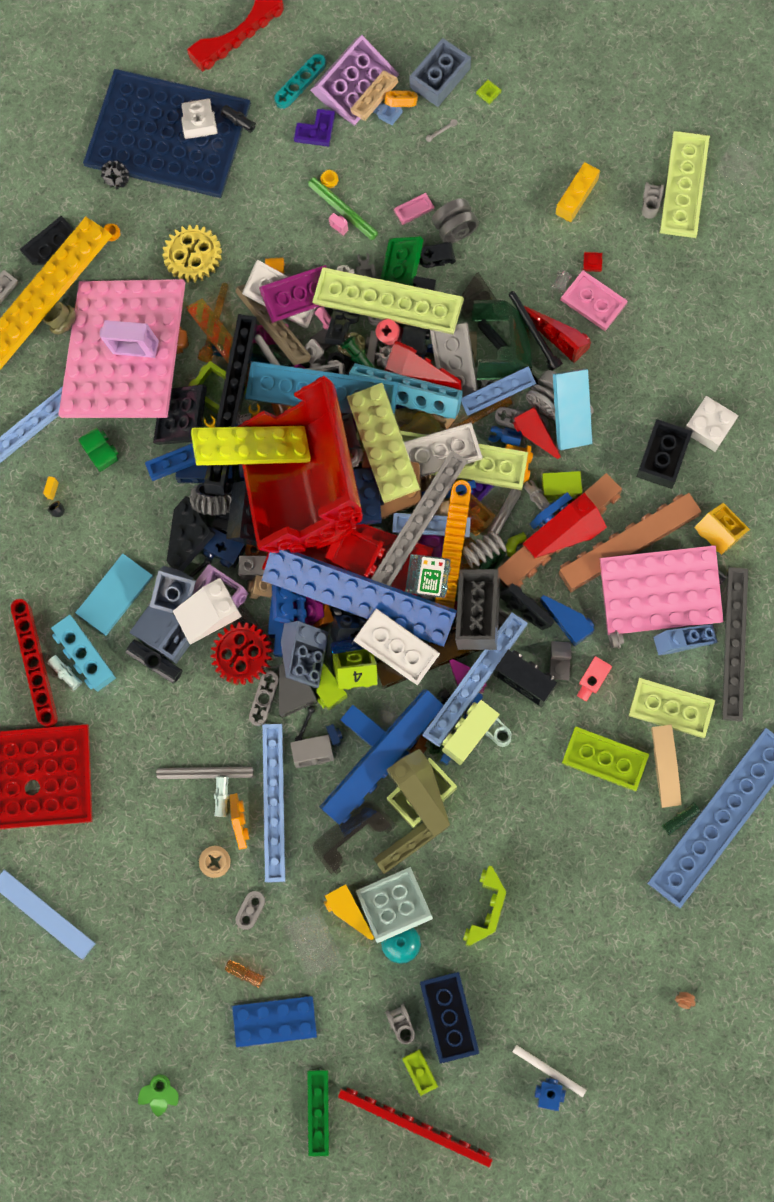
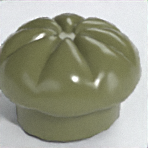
M57 302L43 318V321L49 325L51 333L60 335L68 331L71 325L74 324L76 311L72 306H65L61 302Z

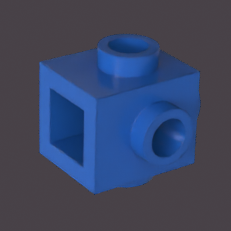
M546 1078V1082L541 1081L540 1085H536L535 1097L538 1098V1107L559 1111L560 1102L564 1103L565 1090H562L563 1086L558 1084V1080ZM552 1090L553 1096L547 1097V1092Z

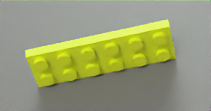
M305 426L191 429L196 465L309 463L311 459Z

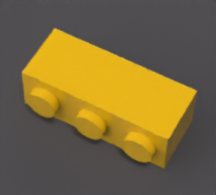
M584 162L558 202L555 214L572 222L597 183L600 170Z

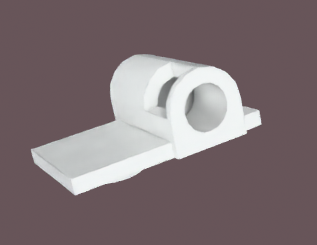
M210 99L182 103V126L185 139L217 134Z

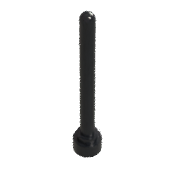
M511 291L509 297L547 358L548 369L553 371L563 365L560 358L552 354L517 294Z

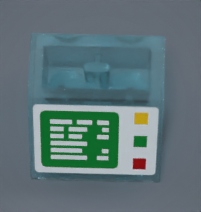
M410 555L405 592L420 596L445 598L448 589L447 581L451 569V559Z

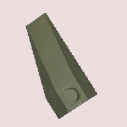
M420 749L403 757L387 769L390 777L433 837L450 826L432 766Z

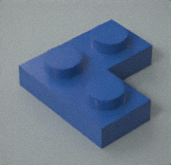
M567 492L540 512L529 525L533 530L538 526L540 528L543 527L554 517L556 511L559 510L560 512L569 505L568 502L572 497Z

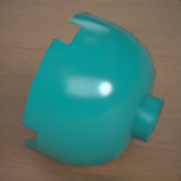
M411 928L381 941L385 956L389 960L402 964L415 959L420 951L421 940L417 930Z

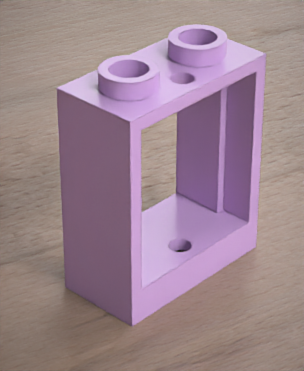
M104 320L103 327L100 329L101 339L113 354L155 358L159 340L148 324Z
M209 564L196 580L193 594L207 584L221 578L225 584L236 591L232 599L238 608L245 602L249 593L243 586Z

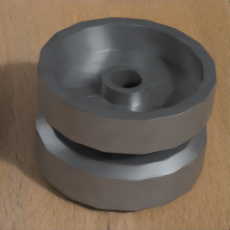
M463 198L446 203L432 216V222L436 229L440 230L439 234L443 242L455 243L471 235L479 226L476 215L471 212V206Z

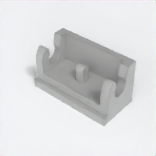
M329 735L291 742L296 769L334 761Z

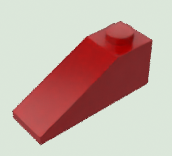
M535 406L514 417L515 422H513V425L517 432L521 431L523 436L556 459L561 458V454Z

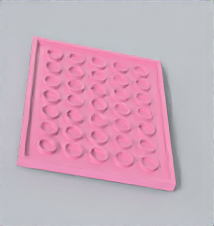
M183 279L79 281L75 304L76 319L71 330L58 414L61 418H168L185 290V281ZM104 320L148 324L159 340L155 358L113 354L100 337V329L103 327Z

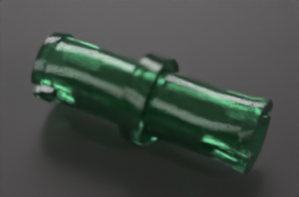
M693 802L683 811L675 813V817L661 826L670 836L682 825L686 826L687 822L701 813V811Z

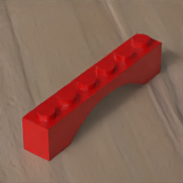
M255 0L250 14L237 28L218 37L198 40L187 49L189 58L202 72L206 69H211L216 61L224 59L233 48H239L245 39L252 38L258 29L265 28L270 20L274 17H279L284 10L283 1Z

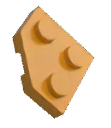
M237 793L230 794L231 821L239 850L247 848L246 840H249L250 837L248 828H244V824H246L244 813H242L245 812L243 800L239 801Z

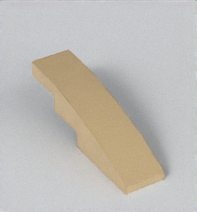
M672 725L652 727L653 751L661 807L681 806L680 783Z

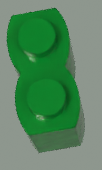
M96 427L78 438V441L100 473L118 461L116 455L119 453L113 445H108L106 442L108 437L103 430L99 431Z

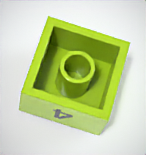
M362 646L333 649V666L338 689L347 690L354 687L377 685V664L372 653Z

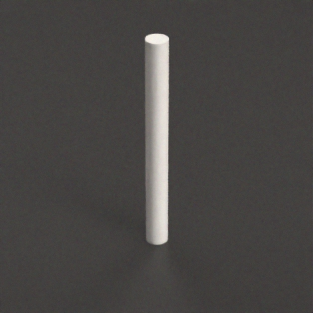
M518 1045L515 1046L512 1051L513 1053L550 1077L558 1080V1082L581 1097L584 1096L587 1091L586 1089Z

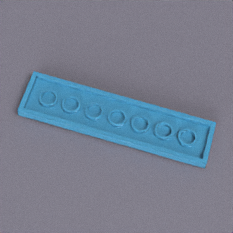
M251 361L245 396L247 400L296 406L302 400L294 397V393L316 381L317 378L325 376L335 385L342 414L352 413L347 396L383 383L393 413H395L399 388L398 382Z

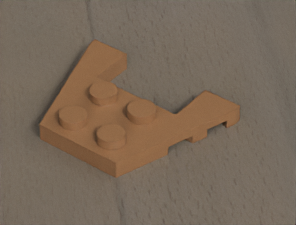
M363 451L362 468H371L366 451ZM411 461L421 489L420 464ZM415 491L381 505L382 519L417 505L422 498V491Z

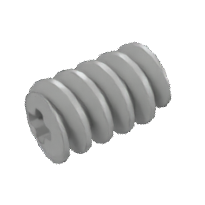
M491 531L489 537L487 535L483 536V541L476 539V545L471 542L469 548L464 546L463 554L467 563L473 569L472 563L480 566V559L486 563V556L493 559L492 552L500 555V548L504 552L507 550L500 536Z

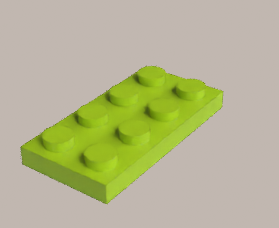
M575 726L561 764L636 792L649 754Z

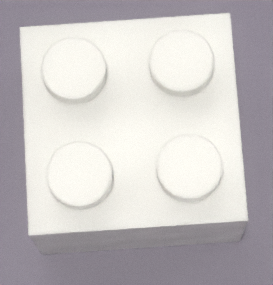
M706 396L685 429L693 431L691 438L716 452L739 415Z

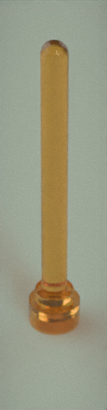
M225 282L221 284L205 346L198 353V359L202 362H212L213 342L211 339L214 322L216 320L219 323L228 290V284Z
M510 397L500 400L454 427L467 423L474 424L500 407H509L513 404Z

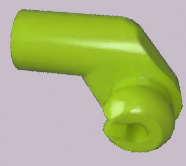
M524 532L507 540L505 547L508 557H512L517 552L518 544L527 540Z

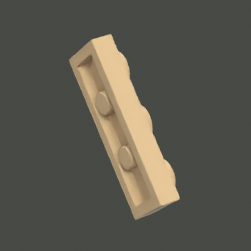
M383 70L351 107L352 114L366 121L384 100L386 92L391 91L398 83L397 77Z

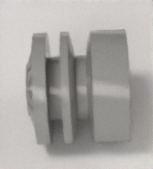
M546 370L538 379L539 385H533L532 389L527 392L526 399L543 416L555 420L553 374H556V372Z

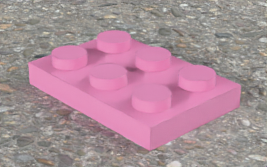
M584 270L561 297L562 302L604 331L609 328L628 302Z

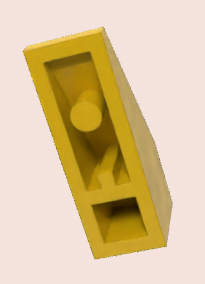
M346 884L325 895L326 901H324L328 912L333 911L336 916L371 941L375 939Z

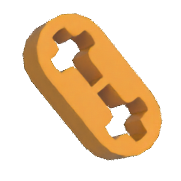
M413 91L386 92L384 102L391 107H413L417 104L418 94Z

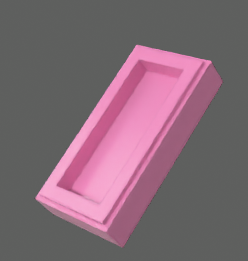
M426 193L394 208V212L402 225L434 210V206Z

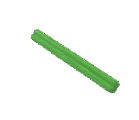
M312 177L309 180L308 185L370 240L375 239L378 232L317 178Z

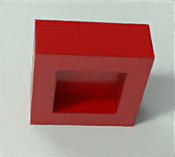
M584 252L583 270L601 272L602 253Z

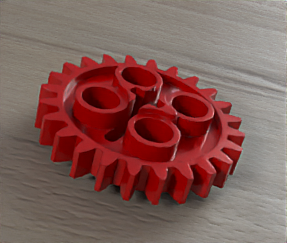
M238 622L237 628L233 624H230L231 630L223 628L225 634L218 633L220 640H213L217 646L211 647L215 654L210 655V657L216 659L211 664L218 666L215 672L221 673L220 677L222 679L226 678V681L229 683L233 680L235 685H238L239 681L242 685H246V680L252 684L254 677L260 680L259 673L266 674L264 667L270 668L267 661L273 660V658L268 656V654L273 652L272 649L268 648L272 645L270 641H266L268 635H262L264 631L262 629L257 630V626L254 624L250 628V624L247 622L244 627ZM244 636V642L238 645V639ZM258 648V654L252 657V650ZM232 651L231 658L226 660V653ZM240 651H243V657H241V655L239 654ZM242 663H246L245 670L239 672V666Z

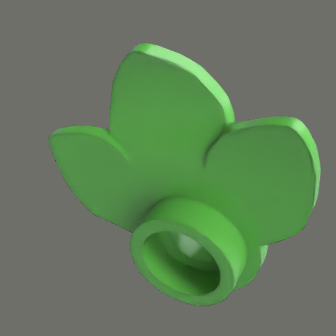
M162 1074L154 1076L150 1084L144 1086L138 1095V1105L150 1103V1107L157 1117L166 1111L168 1104L177 1106L179 1100L177 1090L170 1086L169 1078ZM158 1081H162L164 1083V1087L162 1089H159L157 1087Z

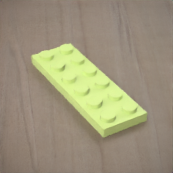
M673 132L660 233L691 238L697 237L710 136Z
M383 383L347 396L383 502L387 503L421 490Z

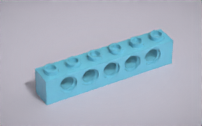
M356 363L349 372L351 376L398 382L399 388L396 404L406 406L409 409L441 415L448 419H455L460 410L462 390Z

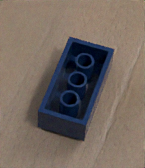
M459 972L421 981L420 986L439 1063L442 1064L480 1054Z

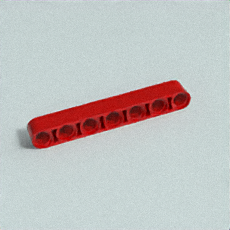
M16 599L11 604V613L38 722L44 727H53L57 724L58 716L32 609L25 600ZM25 605V610L22 613H18V608ZM29 623L28 630L22 631V626ZM34 641L33 647L26 649L27 643ZM34 659H38L37 666L31 667V662ZM42 677V683L36 686L35 680ZM46 695L47 701L40 704L39 699ZM46 714H51L52 718L49 722H44Z

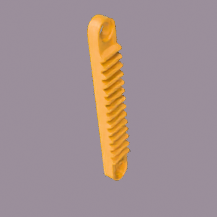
M464 480L455 482L451 489L441 559L445 560L440 596L436 595L435 603L454 609L471 494V487ZM458 485L466 487L467 492L465 495L460 496L456 493Z

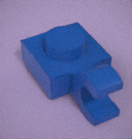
M497 426L491 427L490 431L495 432L497 435H490L489 441L497 442L502 439L501 442L520 446L523 435L521 431L517 432L515 429L507 427L505 429Z

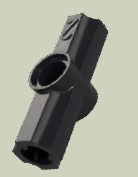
M135 639L129 644L125 652L172 684L178 681L183 672L182 669ZM152 658L159 659L155 666L150 665Z

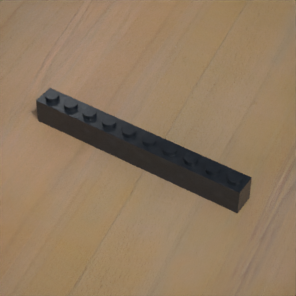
M238 314L215 427L238 426L255 342L254 337L257 332V317ZM230 465L207 466L204 481L205 493L225 495Z

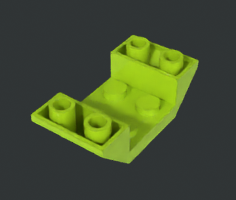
M489 865L487 870H482L479 882L483 883L482 888L496 891L497 894L493 893L489 906L493 907L491 914L487 913L484 926H487V929L471 925L470 929L466 928L463 941H466L465 946L468 947L495 933L504 903L506 890L494 868Z

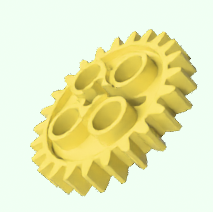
M189 225L188 230H185L182 226L181 232L175 230V236L169 235L171 241L165 240L168 247H163L165 253L162 256L165 259V266H168V272H172L173 277L178 275L179 279L185 277L187 283L190 278H193L194 283H196L198 277L201 281H203L204 275L209 278V272L215 273L214 266L219 267L218 261L222 260L220 255L222 250L219 248L221 245L217 241V236H212L211 230L206 233L205 227L199 230L198 225L194 229ZM186 241H192L190 244H184ZM204 247L208 248L206 251H201ZM179 256H184L183 259L177 260ZM195 263H200L197 267L193 266Z

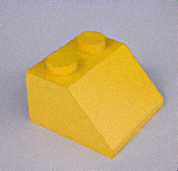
M724 503L710 511L694 527L698 534L705 538L711 546H716V552H719L721 555L750 530Z

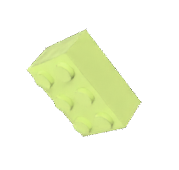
M482 700L478 704L474 702L466 712L468 717L466 719L462 717L454 728L456 730L454 735L449 733L442 743L444 746L442 752L459 765L464 762L500 715Z
M429 758L428 761L432 766L441 798L444 802L457 789V786ZM399 788L395 789L387 797V801L413 829L422 822Z

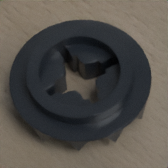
M108 161L101 168L102 174L100 177H103L104 183H107L110 188L115 186L116 190H118L119 187L123 188L128 183L129 173L122 163ZM113 172L115 175H118L116 180L113 176H111Z

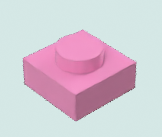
M334 213L329 217L330 226L344 236L348 231L346 219Z

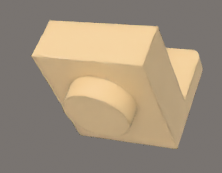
M256 575L248 583L247 592H250L249 598L257 599L259 596L270 598L272 596V584L261 581L263 576Z

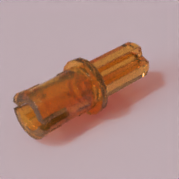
M229 960L225 966V971L241 978L240 981L245 980L257 988H260L265 976L250 970L248 966L246 968L232 960Z

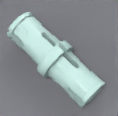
M57 655L49 659L47 664L73 691L82 684V681L73 674L72 669L66 666Z
M216 776V794H214V816L216 817L227 816V801L229 799L228 776Z

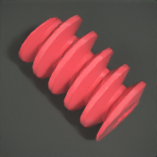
M391 319L379 322L375 331L377 338L381 342L393 347L395 341L401 343L403 328Z

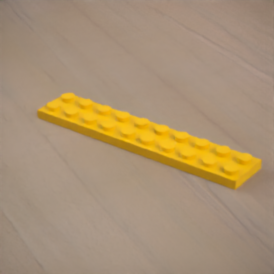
M88 217L81 221L0 318V370L112 237L110 232Z

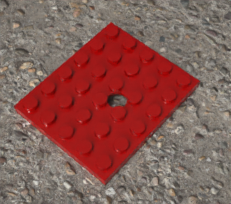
M88 724L0 731V830L93 822ZM31 780L37 781L40 785V790L35 795H28L25 790L26 784Z

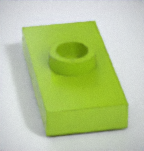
M420 1049L402 1058L420 1096L438 1087Z

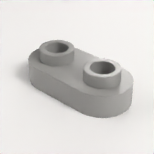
M252 891L245 897L236 916V924L239 928L249 930L255 926L265 906V897L260 892ZM254 898L259 899V903L256 906L252 904ZM245 916L250 918V922L247 924L243 922Z

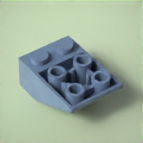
M150 604L129 632L175 664L178 663L190 646L175 615L152 608Z
M300 621L284 623L281 647L286 678L319 688L328 638L327 631Z

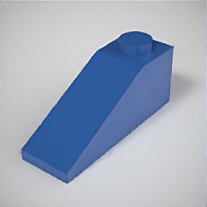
M545 595L540 598L541 604L574 647L593 634L594 624L590 618H585L583 614Z

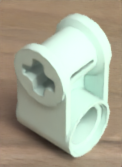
M499 718L495 720L485 733L498 746L505 747L511 742V731ZM499 733H506L508 739L500 741L497 738Z

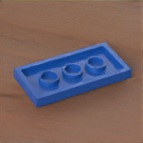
M313 996L232 1006L236 1047L317 1038Z

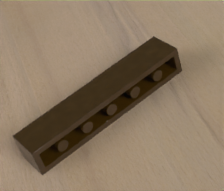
M456 629L449 632L444 647L432 642L427 643L440 653L428 671L449 663V660H457L480 650H458L455 640ZM382 660L376 661L377 675L383 689L408 680Z

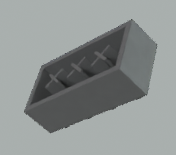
M498 569L459 570L455 637L458 650H497L500 597Z

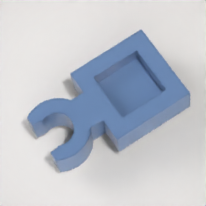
M381 102L373 113H376L379 119L393 125L403 111L401 107H391Z

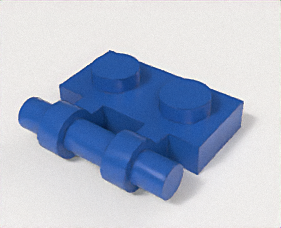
M272 585L273 620L289 623L293 622L294 618H297V621L305 623L307 613L304 609V602H306V597ZM293 602L297 603V609H293Z

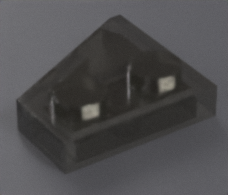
M479 272L475 274L461 295L464 300L460 313L467 320L497 302V299Z

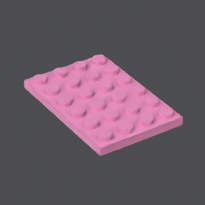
M715 545L599 558L607 635L614 633L615 630L619 634L723 622Z

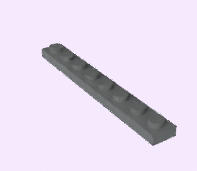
M729 567L727 570L722 720L743 721L748 569Z

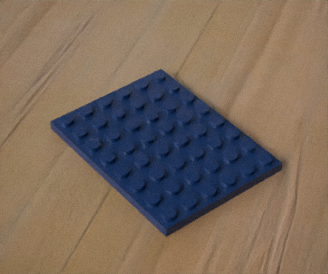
M114 69L83 164L85 167L101 170L106 162L118 161L127 168L129 177L222 198L243 128L235 126L231 120L222 116L221 110L225 105H228L235 111L244 113V116L247 117L251 101ZM210 99L217 134L185 139L182 126V103Z

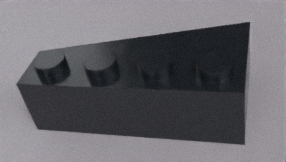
M414 276L413 286L436 291V280ZM406 325L404 326L401 343L417 351L416 354L422 358L427 354L428 345H425L426 340H430V330Z

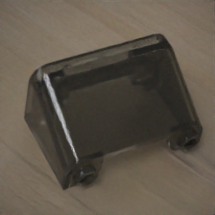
M374 801L363 802L360 807L350 812L351 817L345 823L335 824L314 842L313 851L333 878L341 872L340 867L343 863V857L337 849L367 825L373 832L385 831L387 834L395 828L394 822Z

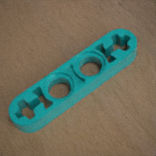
M314 54L276 93L274 99L278 108L285 109L289 107L325 69L326 60L323 55ZM315 61H317V62L321 61V65H320V64H317V65L315 66ZM305 72L311 74L308 79L302 78L301 75ZM295 84L299 86V89L292 91L290 87ZM281 97L283 99L286 97V101L280 102L279 98Z

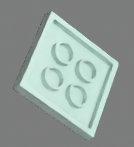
M411 867L356 890L377 943L433 919Z

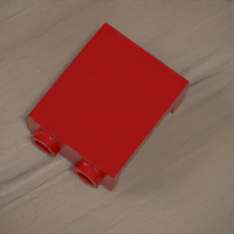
M354 530L345 538L331 544L325 556V561L369 578V576L373 577L378 566L375 563L378 558L382 559L386 549L383 548L384 542H378Z

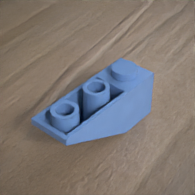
M713 624L666 630L653 637L658 655L672 654L718 643Z

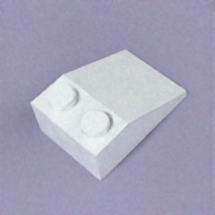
M221 578L202 587L173 610L190 645L242 617Z

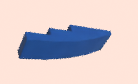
M354 705L340 719L341 722L371 747L385 733L382 728ZM407 750L403 752V757L408 755L409 752Z

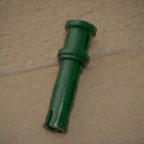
M354 336L349 337L341 344V348L349 353L352 361L375 368L365 355L364 348H360L356 343Z

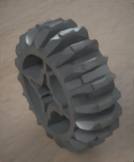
M227 482L224 496L205 493L204 483L195 485L190 492V503L193 510L198 513L203 512L204 515H225L227 512L229 513L233 483Z

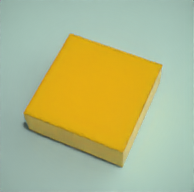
M50 476L47 478L43 494L47 499L54 500L59 482L56 478Z

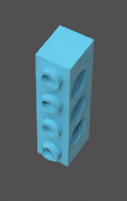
M68 615L51 627L54 632L52 637L58 644H63L65 649L62 651L68 659L73 658L76 663L73 665L79 674L83 673L87 679L84 681L90 690L94 688L98 692L116 679L71 615ZM72 635H75V641L73 643H68V638ZM86 650V656L81 659L78 658L79 652ZM96 665L97 671L90 674V667Z

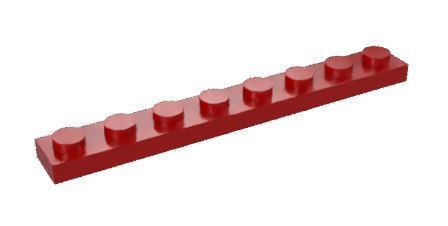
M352 1088L341 1089L338 1098L490 1168L493 1159L489 1157V1152L478 1148V1151L471 1149V1144L461 1139L459 1142L451 1139V1134L442 1130L440 1133L432 1130L433 1126L422 1122L421 1125L413 1122L414 1117L406 1113L400 1116L394 1113L395 1108L386 1104L381 1107L376 1104L377 1100L369 1096H365V1098L357 1096L358 1091Z

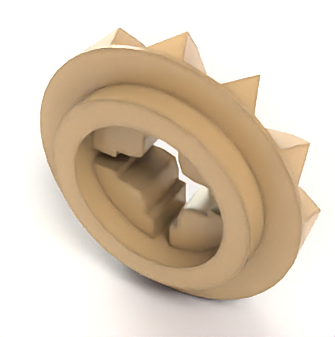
M211 846L201 853L199 867L206 876L218 878L226 874L230 868L231 859L224 848ZM210 855L215 859L220 858L218 861L220 869L215 865L210 866L212 863Z

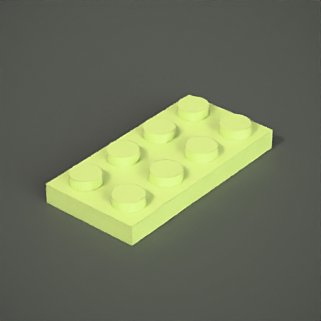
M639 678L628 716L660 726L672 725L674 730L705 738L715 700Z

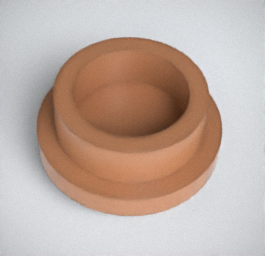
M679 992V995L675 998L678 1006L685 1009H690V1007H694L696 1004L694 1001L695 996L686 992Z

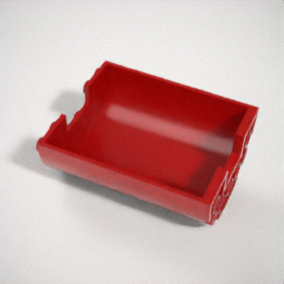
M325 376L317 378L316 381L295 392L294 397L302 401L296 406L285 410L284 413L275 416L262 411L237 426H305L311 457L309 463L242 464L259 550L271 553H279V550H290L292 553L305 552L307 547L317 546V549L351 534L356 529L355 525L362 520V508L336 388L332 381Z

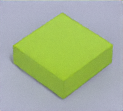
M487 80L476 91V94L488 104L501 93V89L490 80Z

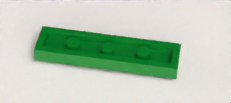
M328 1070L307 1071L308 1157L329 1156Z

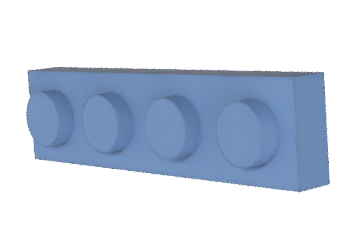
M529 366L462 397L461 403L468 416L533 386L536 382Z

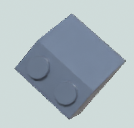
M162 566L157 574L150 607L173 613V610L193 595L196 580L180 570Z

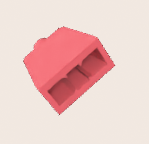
M595 656L579 682L582 687L577 696L587 702L592 692L597 693L612 666ZM590 677L596 678L594 685L588 684Z

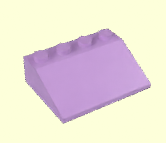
M361 35L349 45L312 87L311 92L323 104L351 124L356 125L361 118L352 114L351 107L383 70L395 77L399 73Z

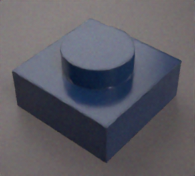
M333 724L327 726L326 729L333 746L341 745L340 739L343 737L339 727L335 729Z

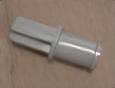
M530 480L531 485L527 481L524 484V489L530 495V500L535 502L539 509H546L549 506V502L545 498L543 490L539 489L533 480Z

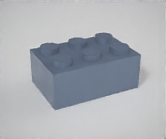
M442 38L410 75V88L439 107L471 69V57Z

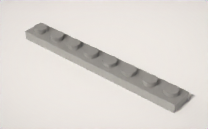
M451 450L371 578L372 580L391 586L468 462L467 459Z

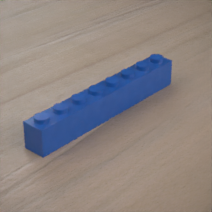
M423 689L319 807L337 824L345 823L351 817L350 812L362 805L365 795L368 792L372 793L376 789V783L380 778H385L388 775L387 769L403 758V752L407 748L410 749L417 742L416 738L420 733L423 734L429 727L428 724L437 716L444 705L428 690Z

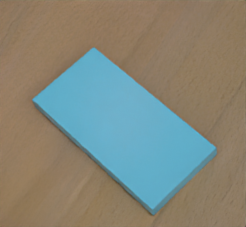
M588 369L553 374L557 449L564 450L592 444Z
M122 554L75 613L107 636L153 578V575Z

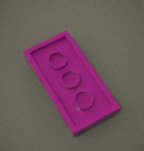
M326 265L259 287L272 323L321 307L313 304L312 301L322 268H327Z

